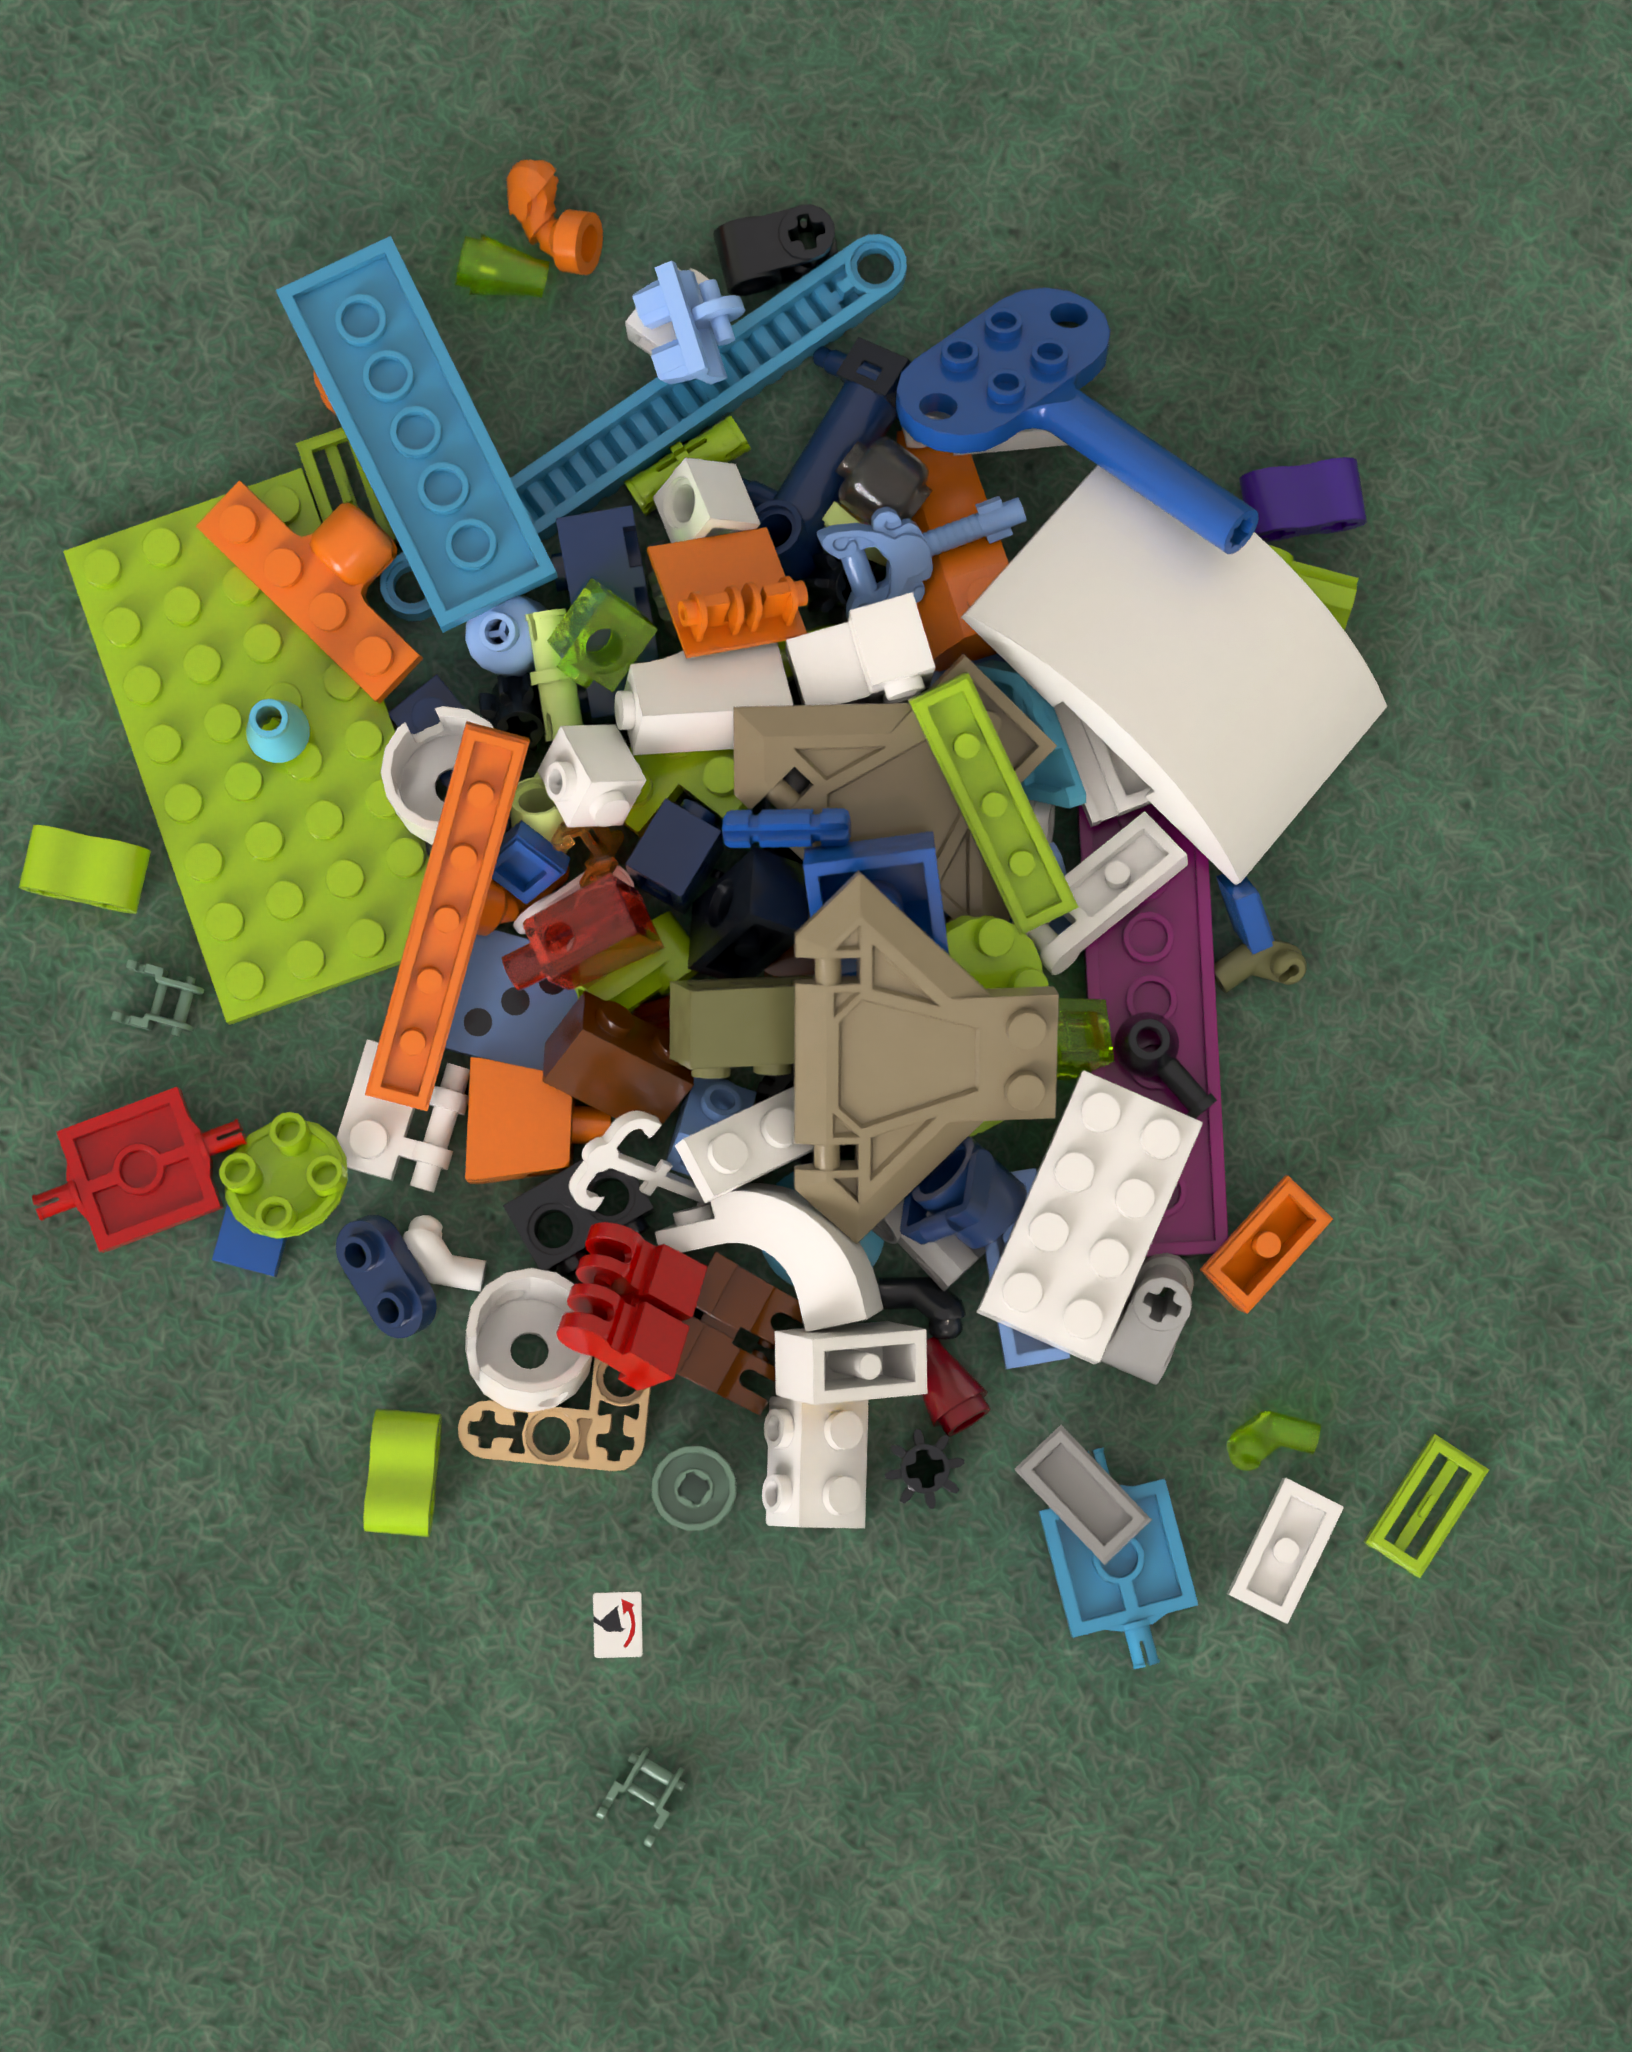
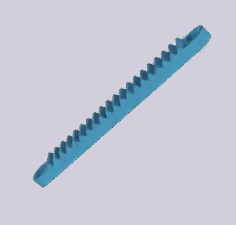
M869 234L857 239L731 326L735 341L727 345L718 346L728 378L710 385L696 378L690 381L668 384L656 377L512 476L510 479L540 540L549 539L558 531L556 518L590 511L601 499L616 493L620 486L625 484V480L632 478L659 462L665 455L670 454V446L678 441L683 444L687 440L694 439L704 428L713 426L720 421L723 415L739 408L746 399L755 397L765 386L775 383L781 379L784 373L794 370L801 365L807 357L813 356L818 348L825 346L829 342L836 341L845 331L856 327L868 315L892 300L902 290L906 280V256L902 247L894 239L882 234ZM870 254H880L891 261L894 271L887 281L880 284H871L860 277L857 271L859 262ZM402 552L382 572L380 591L388 609L397 617L407 621H422L434 615L426 598L417 603H406L401 601L395 594L397 580L403 574L412 571Z

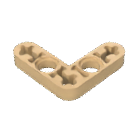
M595 1357L589 1410L555 1407L535 1412H524L505 1408L491 1400L479 1401L469 1406L461 1415L458 1424L459 1439L469 1453L483 1459L606 1471L626 1470L637 1463L642 1457L645 1448L651 1387L640 1391L636 1390L633 1394L625 1397L613 1395L604 1384V1374L609 1365ZM601 1401L618 1407L639 1404L638 1419L624 1415L623 1432L628 1437H634L633 1450L622 1451L620 1461L608 1460V1449L598 1447L597 1440L599 1434L605 1435L610 1433L613 1414L599 1415ZM484 1411L495 1412L496 1423L517 1426L515 1413H528L529 1416L522 1431L525 1452L522 1454L513 1453L511 1449L516 1439L502 1437L494 1438L491 1448H482L480 1437L470 1434L471 1423L482 1421ZM547 1417L562 1419L570 1429L571 1438L568 1446L564 1451L556 1455H548L541 1452L534 1443L533 1434L535 1427L541 1420Z

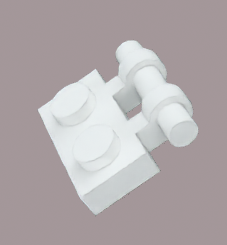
M367 1039L337 1135V1140L347 1157V1168L393 1181L400 1157L413 1160L417 1163L410 1186L434 1193L441 1169L448 1170L453 1151L448 1150V1145L458 1114L465 1115L469 1102V1096L464 1093L470 1077V1070L447 1063L440 1087L434 1086L429 1106L433 1107V1111L423 1142L406 1138L415 1108L365 1095L378 1042Z

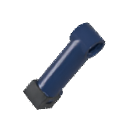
M858 337L848 354L837 349L830 350L824 346L814 352V364L824 368L825 372L840 378L844 385L780 489L777 491L758 481H750L741 477L761 523L757 529L767 527L785 576H790L793 581H800L803 578L809 577L817 567L812 556L815 553L824 554V548L817 537V531L826 528L822 518L834 501L842 505L844 504L895 419L899 420L896 411L897 387L901 373L911 361L902 355L861 337ZM790 536L783 545L777 547L783 539Z

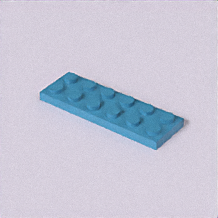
M389 236L277 289V295L442 633L487 612L511 598L521 596L558 578L557 572L392 237Z

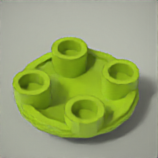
M293 1112L282 1113L276 1116L269 1124L249 1134L246 1137L247 1144L239 1146L233 1154L227 1156L219 1169L220 1179L225 1185V1199L235 1219L254 1234L276 1239L302 1235L323 1223L340 1204L348 1182L347 1157L337 1138L318 1123L305 1121L301 1115Z

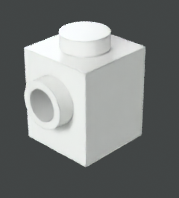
M616 724L560 726L537 771L546 786L549 797L554 801L567 827L623 825L646 782L639 764L634 759Z

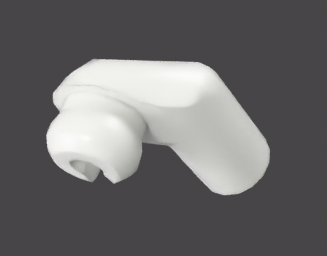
M429 1215L415 1217L410 1222L408 1231L404 1233L403 1240L428 1282L481 1292L484 1285L487 1261L452 1255L442 1239V1224L436 1218Z

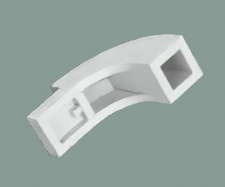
M746 1183L711 1200L713 1214L710 1204L680 1210L673 1213L675 1224L655 1232L658 1246L666 1244L681 1253L724 1243L748 1244L767 1252L783 1266L793 1282L806 1332L866 1320L884 1310L872 1265L860 1242L854 1243L793 1189L772 1184Z

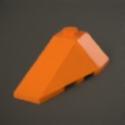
M903 430L898 431L894 510H896L901 520L911 519L916 522L922 533L977 513L975 505L987 499L972 455L953 456V453L937 451L928 446L910 448L906 446ZM983 537L934 555L932 557V574L929 579L922 581L925 587V594L916 605L934 661V671L940 672L948 669L962 654L971 661L998 654L961 618L1009 564L1001 540L989 544L987 538Z

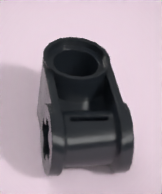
M812 204L799 205L763 216L738 218L719 226L713 233L727 291L730 295L749 296L768 291L777 285L798 281L837 254L834 223L825 210ZM812 232L817 247L805 250L800 234Z

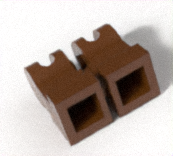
M715 1252L708 1264L695 1308L704 1314L700 1320L693 1317L682 1321L690 1327L676 1374L761 1416L769 1401L743 1387L740 1383V1375L743 1371L749 1369L776 1383L775 1367L768 1364L769 1360L763 1353L754 1349L752 1354L733 1345L732 1342L741 1327L760 1338L757 1344L764 1348L775 1350L776 1330L771 1326V1318L774 1314L781 1313L804 1325L799 1302L787 1293L738 1266V1264Z

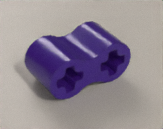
M1341 457L1298 466L1268 467L1248 472L1239 478L1243 502L1254 508L1259 514L1258 524L1254 532L1264 542L1285 540L1308 534L1347 531L1367 523L1358 464L1355 458Z

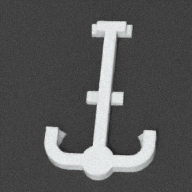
M631 1111L621 1115L610 1125L602 1137L589 1141L582 1151V1159L584 1161L574 1172L569 1183L570 1193L577 1204L595 1212L605 1196L599 1197L597 1194L586 1190L587 1186L598 1172L613 1168L644 1180L639 1187V1190L644 1194L651 1196L659 1186L698 1201L697 1206L710 1204L713 1214L711 1201L704 1203L693 1181L669 1172L673 1167L670 1162L661 1159L656 1166H652L618 1152L617 1147L629 1132L642 1129L644 1134L651 1138L662 1125L656 1116L644 1111Z

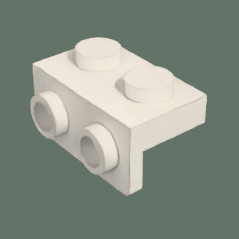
M772 1396L769 1400V1412L764 1423V1436L768 1444L767 1478L762 1488V1501L766 1509L767 1525L865 1529L868 1400L812 1405L780 1396Z

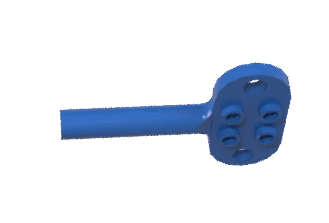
M1045 287L1021 290L1000 300L915 358L901 373L896 393V411L900 424L915 441L934 450L957 454L982 452L1006 442L1015 434L1025 429H1042L1055 435L1226 554H1234L1249 541L1257 527L1259 514L1254 508L1079 390L1092 381L1105 367L1111 331L1105 314L1090 300L1071 291ZM1068 321L1077 323L1080 326L1066 328L1057 325V323ZM930 412H943L950 415L951 417H948L946 419H932L925 416V414Z

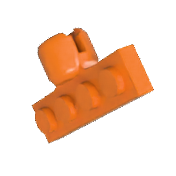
M239 480L196 525L224 555L377 703L381 704L424 659L369 605L366 599L368 586L397 557V547L393 539L359 507L351 503L340 504L312 534L301 537L290 529L257 495Z

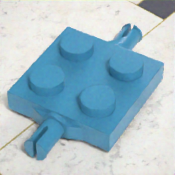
M1104 1447L1091 1450L1093 1458L1109 1474ZM1165 1479L1136 1486L1119 1485L1152 1521L1106 1565L1096 1557L1051 1508L1038 1511L1071 1637L1074 1638L1101 1630L1124 1631L1133 1662V1669L1146 1667L1140 1641H1142L1147 1664L1154 1665L1160 1663L1150 1624L1155 1623L1167 1613L1198 1605Z

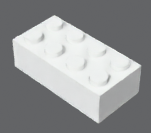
M1083 1070L1076 1081L976 1313L1094 1365L1100 1363L1203 1122Z

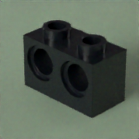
M617 1147L618 1152L622 1153L620 1148ZM584 1160L577 1162L504 1204L503 1207L538 1268L551 1272L556 1270L559 1275L565 1278L576 1272L581 1257L591 1254L586 1249L585 1242L589 1229L593 1224L600 1222L616 1223L629 1227L639 1234L650 1228L645 1218L656 1211L647 1195L639 1190L641 1185L636 1177L609 1168L598 1172L587 1186L586 1190L593 1193L602 1183L607 1181H617L628 1188L629 1202L626 1208L621 1213L613 1216L603 1215L598 1211L594 1212L581 1207L571 1195L569 1190L570 1179ZM551 1213L565 1214L571 1219L573 1224V1233L570 1240L559 1248H548L542 1245L538 1238V1226L541 1220Z

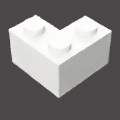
M913 592L850 610L848 622L786 640V653L802 705L866 704L881 701L883 703H909L908 699L921 694V691L930 688L935 670Z

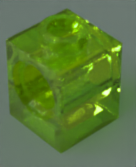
M591 578L547 642L561 657V660L556 665L557 668L569 678L587 689L595 680L611 692H614L629 671L630 664H634L658 629L640 610ZM600 629H611L610 639L602 649L594 652L586 651V643L594 632Z
M1059 998L1056 1080L1069 1081L1079 1077L1083 1070L1091 1072L1115 1062L1106 999Z

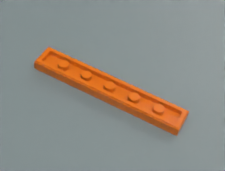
M466 721L365 1091L367 1096L428 1111L530 738Z

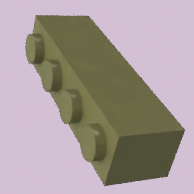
M815 974L670 981V1059L690 1069L693 1077L705 1079L731 1076V1067L753 1066V1072L761 1075H785L792 1073V1064H794L795 981L815 978Z

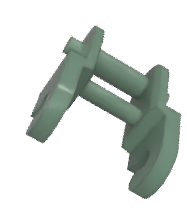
M128 959L125 968L154 976L155 981L158 983L151 1012L146 1013L143 1018L132 1015L127 1016L113 1011L111 1020L152 1031L154 1023L172 1027L171 1035L180 1037L181 1030L193 1032L194 1027L186 1023L193 995L203 994L205 990L194 985L196 978L187 976L185 983L167 978L168 971L164 968L150 964L144 965ZM167 987L181 990L173 1019L159 1016Z
M645 1746L640 1756L632 1752L628 1761L634 1764V1767L625 1783L618 1779L615 1780L595 1816L603 1820L618 1792L626 1793L628 1791L654 1806L655 1811L659 1814L643 1842L644 1845L650 1848L671 1812L670 1809L664 1806L674 1788L682 1791L686 1783L679 1779L684 1771L682 1767H679L675 1774L646 1758L649 1754V1748ZM639 1770L667 1786L661 1798L632 1783Z

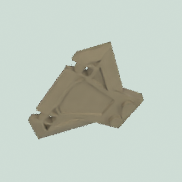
M962 654L929 689L964 672L969 673L1020 783H1022L1057 745L971 660ZM909 703L733 707L734 795L747 808L751 810L764 797L777 809H813L814 814H820L823 809L844 808L849 811L851 819V837L849 842L933 831L943 909L948 914L945 918V924L966 915L972 917L991 915L1010 923V915ZM793 767L797 768L811 782L801 794L783 779ZM815 841L812 847L822 846L821 841ZM808 847L789 848L803 860L804 848Z
M860 871L855 873L795 932V957L815 958V978L795 981L794 1142L795 1144L814 1145V1163L794 1166V1189L854 1243L857 1244L984 1121L1056 1117L1059 994L1054 986L985 989ZM842 958H857L856 976H841ZM855 1144V1160L840 1161V1145Z

